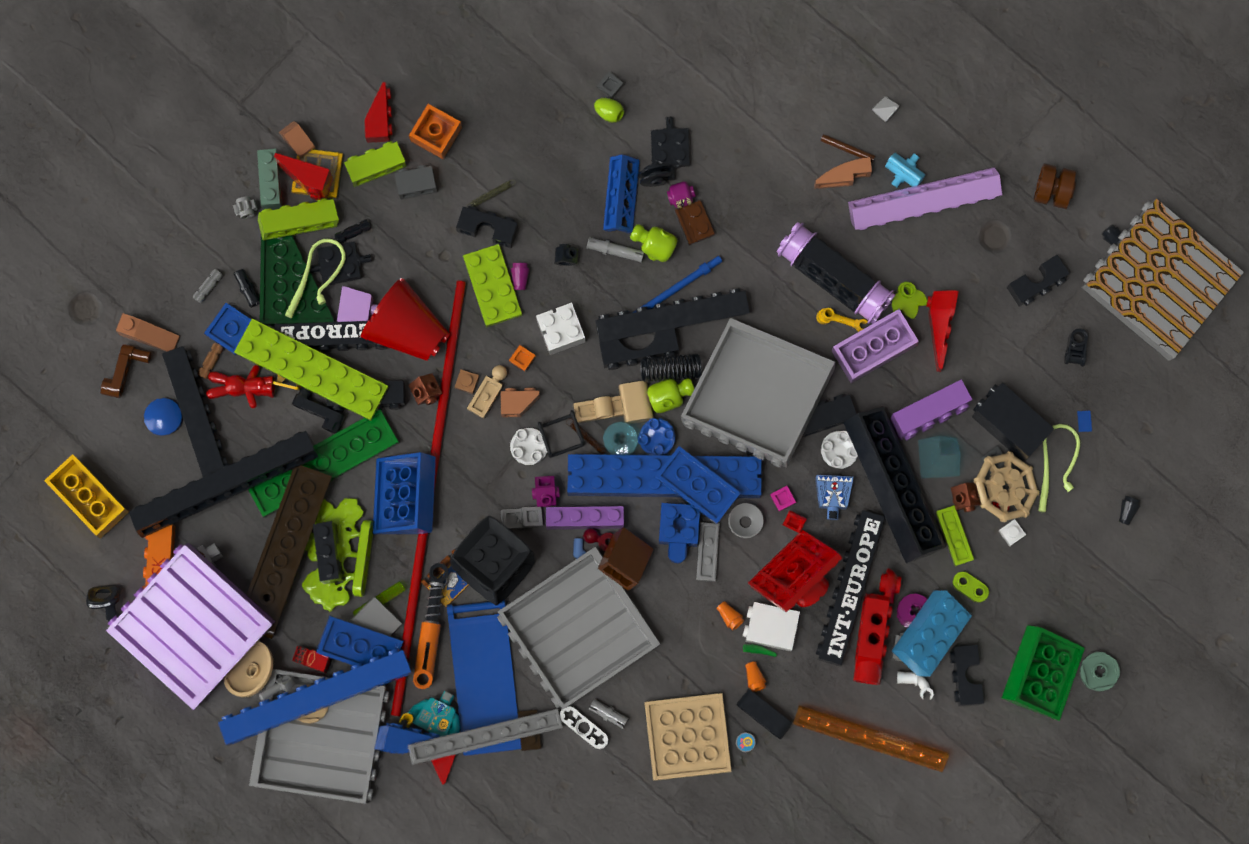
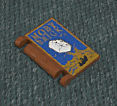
M448 555L440 562L448 568L449 573L444 585L445 588L442 589L443 597H441V603L445 607L451 604L469 586L453 570ZM436 568L433 572L434 577L438 579L442 578L445 574L442 568ZM424 579L421 580V583L429 590L431 588Z

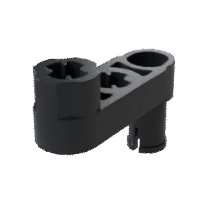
M301 387L299 393H296L292 405L324 419L322 428L334 434L338 433L345 416L310 401L311 391Z

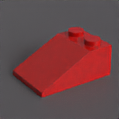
M278 153L274 154L278 166L310 195V198L314 200L327 199L334 180L330 169Z

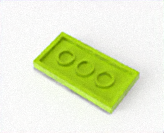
M499 244L463 255L486 327L522 316Z

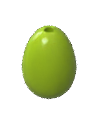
M599 98L594 103L595 111L605 121L615 123L620 121L624 115L623 106L616 100Z

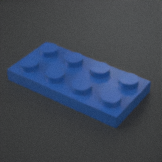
M678 446L655 476L660 482L716 524H718L741 494L680 446Z
M329 615L316 653L353 666L359 663L365 665L370 663L369 660L377 656L381 658L386 657L388 652L394 649H399L400 651L403 640Z

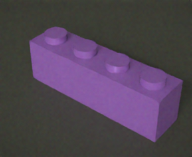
M624 506L546 507L547 530L621 529L624 527Z

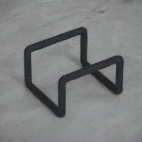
M573 410L564 417L541 424V422L537 423L549 458L585 445ZM572 418L581 443L552 453L543 428Z

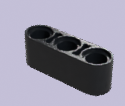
M749 689L736 704L780 740L793 725L787 718Z

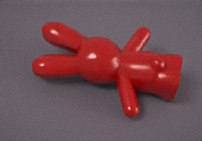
M258 365L252 367L246 379L240 375L227 376L219 372H211L208 374V379L213 383L224 384L225 386L211 388L206 392V395L209 399H214L226 395L239 397L245 394L249 406L254 409L257 407L254 395L274 398L275 384H273V381L275 379L273 376L256 377L260 371Z

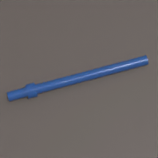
M718 255L708 263L704 262L698 266L699 269L641 307L647 306V310L654 308V305L660 304L700 276L710 273L712 268L723 262Z

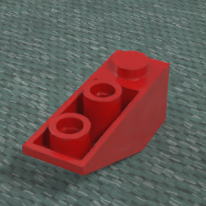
M382 82L365 117V138L367 143L390 142L389 136L393 135L392 124H389V117H392L391 106H388V99H391V89L387 88L386 82Z

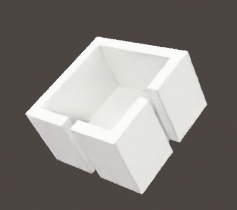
M572 303L556 308L555 313L550 310L536 315L550 355L585 343V336Z

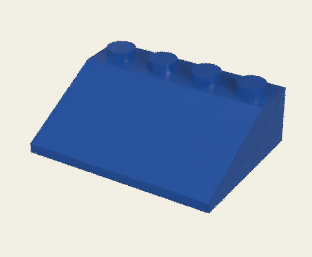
M419 452L376 459L373 534L432 533L435 456Z

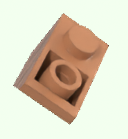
M507 388L505 391H501V416L522 417L540 398L539 391H536L535 388H524V391Z

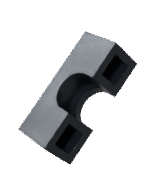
M463 206L456 226L458 233L475 237L480 227L489 226L494 230L493 243L508 248L512 247L518 229L517 222L510 217H504L503 219L490 211L483 213L476 207L468 206L467 208Z
M1058 255L1040 265L1039 270L1043 275L1042 282L1033 283L1024 274L1008 285L1007 289L1019 307L1023 304L1028 306L1035 301L1034 297L1039 294L1044 296L1051 291L1050 288L1057 285L1059 287L1067 281L1066 278L1070 273Z
M332 521L313 524L320 582L323 584L343 582L342 562L339 561L337 554V544H339L337 524Z
M978 645L953 647L949 657L950 663H954L952 682L956 683L957 691H954L955 703L958 702V707L984 704L982 684H971L965 676L968 667L980 665Z

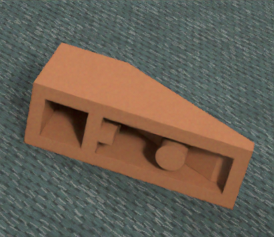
M122 313L116 329L120 336L166 352L175 349L180 338L179 335Z

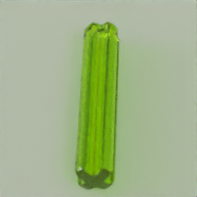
M399 581L375 596V598L383 605L405 591V588ZM368 602L355 609L353 615L355 616Z

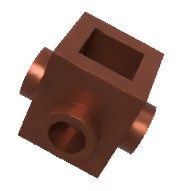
M433 373L419 376L408 385L418 405L425 403L426 405H431L442 394Z
M974 482L951 487L956 510H964V513L975 511V507L980 506L981 501Z

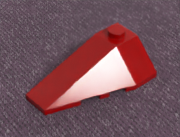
M956 290L933 291L932 296L927 298L926 307H929L928 316L937 372H941L944 365L948 345L946 341L951 332L950 321H952L959 292Z

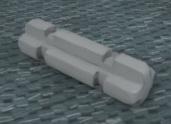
M214 269L210 274L211 276L207 277L199 287V291H196L193 295L197 302L202 303L205 295H208L217 284L216 281L222 278L223 275L218 270Z

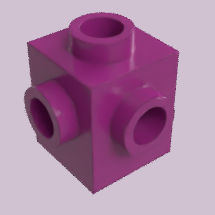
M554 476L535 477V488H532L533 500L536 499L537 507L556 506V498H560L559 486H555Z

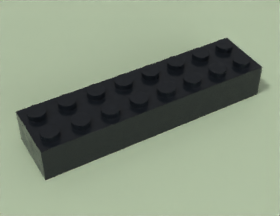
M884 407L858 413L844 421L847 433L905 562L909 563L945 548L946 545Z

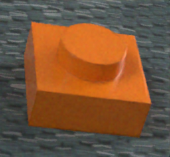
M519 345L509 359V362L525 372L536 356Z

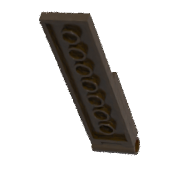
M302 465L294 468L246 594L275 621L262 635L273 639L305 554V549L313 530V524L316 522L332 479L330 475ZM266 594L270 595V600L267 602L263 599Z

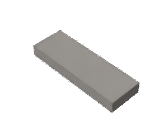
M700 522L696 580L716 581L719 523Z

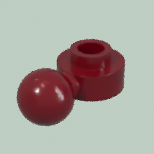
M589 528L585 530L583 539L589 544L597 542L600 550L605 552L608 547L605 544V540H611L613 534L604 533L600 536L595 529Z

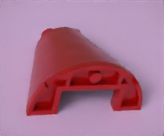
M401 278L394 283L373 312L371 320L367 321L360 337L428 361L431 356L435 357L441 348L438 345L441 342L445 344L451 334L448 333L446 328L407 281Z

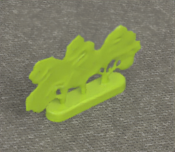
M344 498L336 509L333 508L331 503L323 500L315 522L317 524L332 521L337 524L339 538L337 554L339 561L342 562L343 577L345 579L338 585H335V583L323 584L319 580L317 568L307 575L302 583V587L306 593L310 594V598L315 604H322L324 610L329 612L335 606H344L348 603L349 594L344 587L350 580H353L352 592L354 596L363 597L366 590L373 540V521L364 520L361 524L360 532L354 527L355 523L362 517L364 512L361 506L357 504V499ZM350 527L352 532L346 531V528ZM311 533L305 549L311 561H317L314 533ZM359 537L358 551L352 552L349 540ZM347 557L356 558L354 573H347L343 567L344 560ZM341 586L342 590L338 591L337 588Z

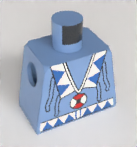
M816 475L815 483L819 508L827 509L828 520H839V510H846L848 506L853 477Z

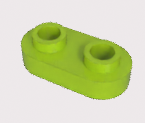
M959 572L953 577V587L972 601L980 603L987 599L989 595L987 586L967 572ZM960 578H964L966 580L965 585H962L960 583ZM976 589L982 590L981 596L976 594Z

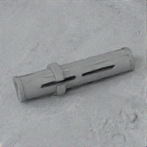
M589 237L586 249L603 252V255L611 254L640 263L644 252L641 250L610 243V240L602 241Z

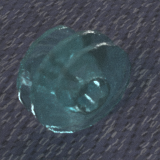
M617 422L608 426L605 430L603 442L611 455H631L638 446V436L631 425ZM618 436L622 438L625 436L623 444H620V442L616 443L618 442Z

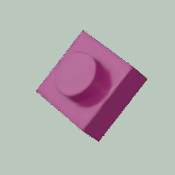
M788 486L770 494L778 512L796 504Z

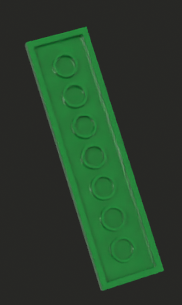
M379 409L371 421L363 418L314 445L319 457L302 466L332 476V481L399 444ZM293 469L248 489L263 518L278 511Z

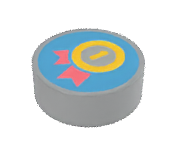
M741 733L736 739V747L741 752H750L755 747V738L750 733Z

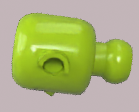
M636 224L630 235L632 241L642 243V251L653 261L667 262L678 242L676 236L657 226H653L647 231L642 225Z
M689 378L684 379L679 384L674 379H666L649 386L647 394L653 410L656 413H664L682 406V397L686 395L691 396L695 388L692 380Z

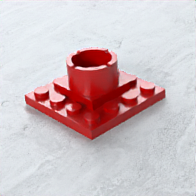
M802 530L748 584L784 612L792 609L795 604L801 607H808L820 600V597L825 595L829 582L824 575L834 568L842 557L838 552Z

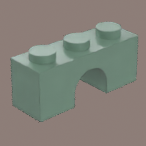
M276 149L257 150L260 200L263 210L269 208L275 210L283 206L282 191L279 184L280 167L274 157V154L278 153Z

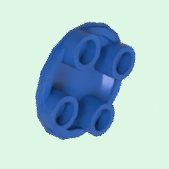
M160 398L147 406L144 413V423L153 434L160 436L169 435L181 426L182 413L178 404L173 400Z
M652 418L642 426L638 436V443L649 455L667 454L675 443L674 429L668 421Z

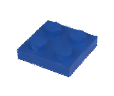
M225 303L204 334L234 355H237L234 351L251 319Z

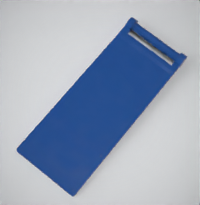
M505 600L498 605L491 602L453 606V604L447 605L461 732L518 719L507 625L504 627L497 619L499 614L454 619L455 613L497 608L501 610L505 607ZM516 739L463 752V755L521 749V741Z

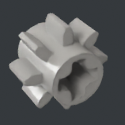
M249 196L236 199L237 204L233 205L236 216L240 215L241 219L253 217L254 211L257 210L254 199L250 200Z

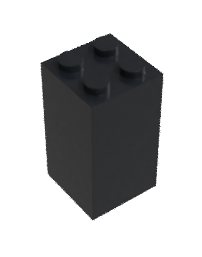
M1003 382L999 386L995 384L986 395L987 399L982 398L973 409L975 413L972 418L1010 452H1013L1017 458L1025 462L1051 434L1054 428Z

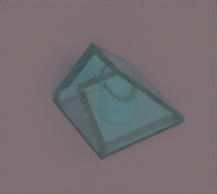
M936 436L918 440L921 478L960 476V450L957 438Z

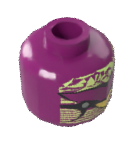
M686 181L671 185L669 191H667L670 205H674L675 208L691 205L693 197H696L694 187L689 186Z

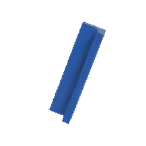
M623 154L610 157L603 226L605 231L619 230L625 233H632L639 170L638 159ZM628 162L633 163L631 172L627 168ZM627 180H628L629 183H630V190H629V191L627 190V188H626V186H625ZM625 198L629 202V206L627 209L624 206ZM623 217L627 220V227L622 226Z

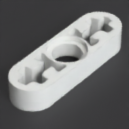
M568 706L561 710L560 718L564 724L594 748L603 749L606 747L608 737L602 730L573 707ZM565 711H573L572 716L575 719L578 716L582 718L576 723L575 727L571 726L574 723L571 719L567 721L564 719ZM582 722H586L590 726V730L585 734L578 730V726ZM593 728L597 730L594 733L596 736L600 737L602 735L604 737L603 745L600 743L595 745L596 740L592 736L590 740L586 738L592 733Z

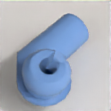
M574 538L573 556L578 559L587 552L583 549V539Z

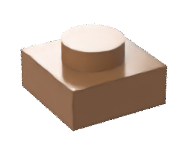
M460 370L455 389L473 394L479 375Z

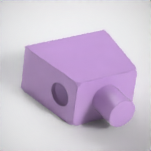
M342 286L337 322L370 320L371 315L374 314L373 312L378 306L373 304V296Z

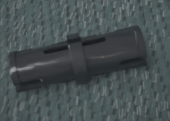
M240 269L234 272L233 275L240 286L239 290L241 294H244L249 307L252 308L259 305L260 300L255 293V286L248 279L245 270Z

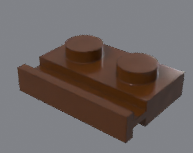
M701 200L675 210L689 246L715 235Z

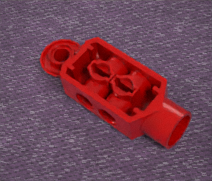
M887 568L886 574H881L879 592H883V595L870 593L866 594L863 598L853 677L855 682L871 685H880L883 668L881 658L885 657L887 645L883 644L884 639L889 634V626L886 625V622L891 618L892 606H889V604L894 603V596L899 594L901 577L897 576L890 568ZM871 617L878 618L879 625L873 624ZM868 637H875L877 643L871 644L868 640Z

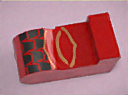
M297 646L292 661L327 673L331 658L318 654L314 650Z

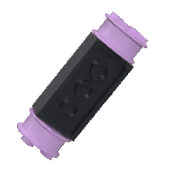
M797 222L792 228L791 234L789 236L786 235L781 241V246L777 250V256L785 257L791 262L790 266L793 267L795 265L797 270L847 306L855 315L859 313L868 320L867 324L877 322L881 313L888 308L895 297V294H893L894 290L889 291L881 285L880 280L877 283L873 281L870 275L861 272L854 263L848 262L838 251H833L823 240L817 239L816 232H810L804 227L803 222L801 224Z

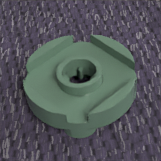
M1092 653L1081 662L1080 678L1090 690L1106 691L1112 688L1119 678V665L1107 653ZM1097 666H1100L1105 671L1102 677L1095 675L1094 671L1097 670Z

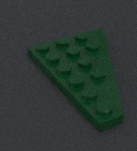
M261 235L260 323L268 326L275 324L335 322L327 304L319 305L316 297L318 296L319 288L310 271L304 292L293 317L285 316L306 268V262L292 235L263 240Z

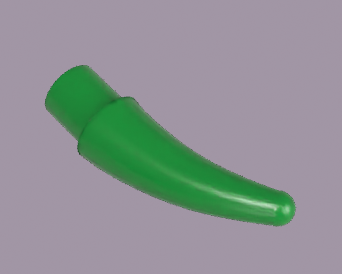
M755 644L743 645V652L777 656L775 652Z

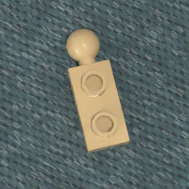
M498 365L493 368L492 379L488 376L485 377L468 405L467 410L483 419L485 418L503 387L498 382L507 376V370L504 366Z

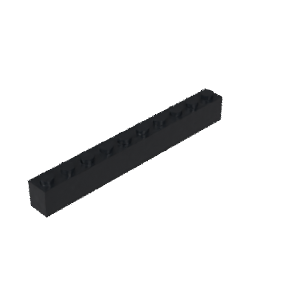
M307 431L298 432L289 439L280 440L269 448H263L252 456L243 457L240 461L228 464L217 472L208 473L205 477L197 481H191L182 488L173 489L168 494L156 497L147 504L136 506L133 510L129 511L135 531L141 538H144L310 462L319 456Z

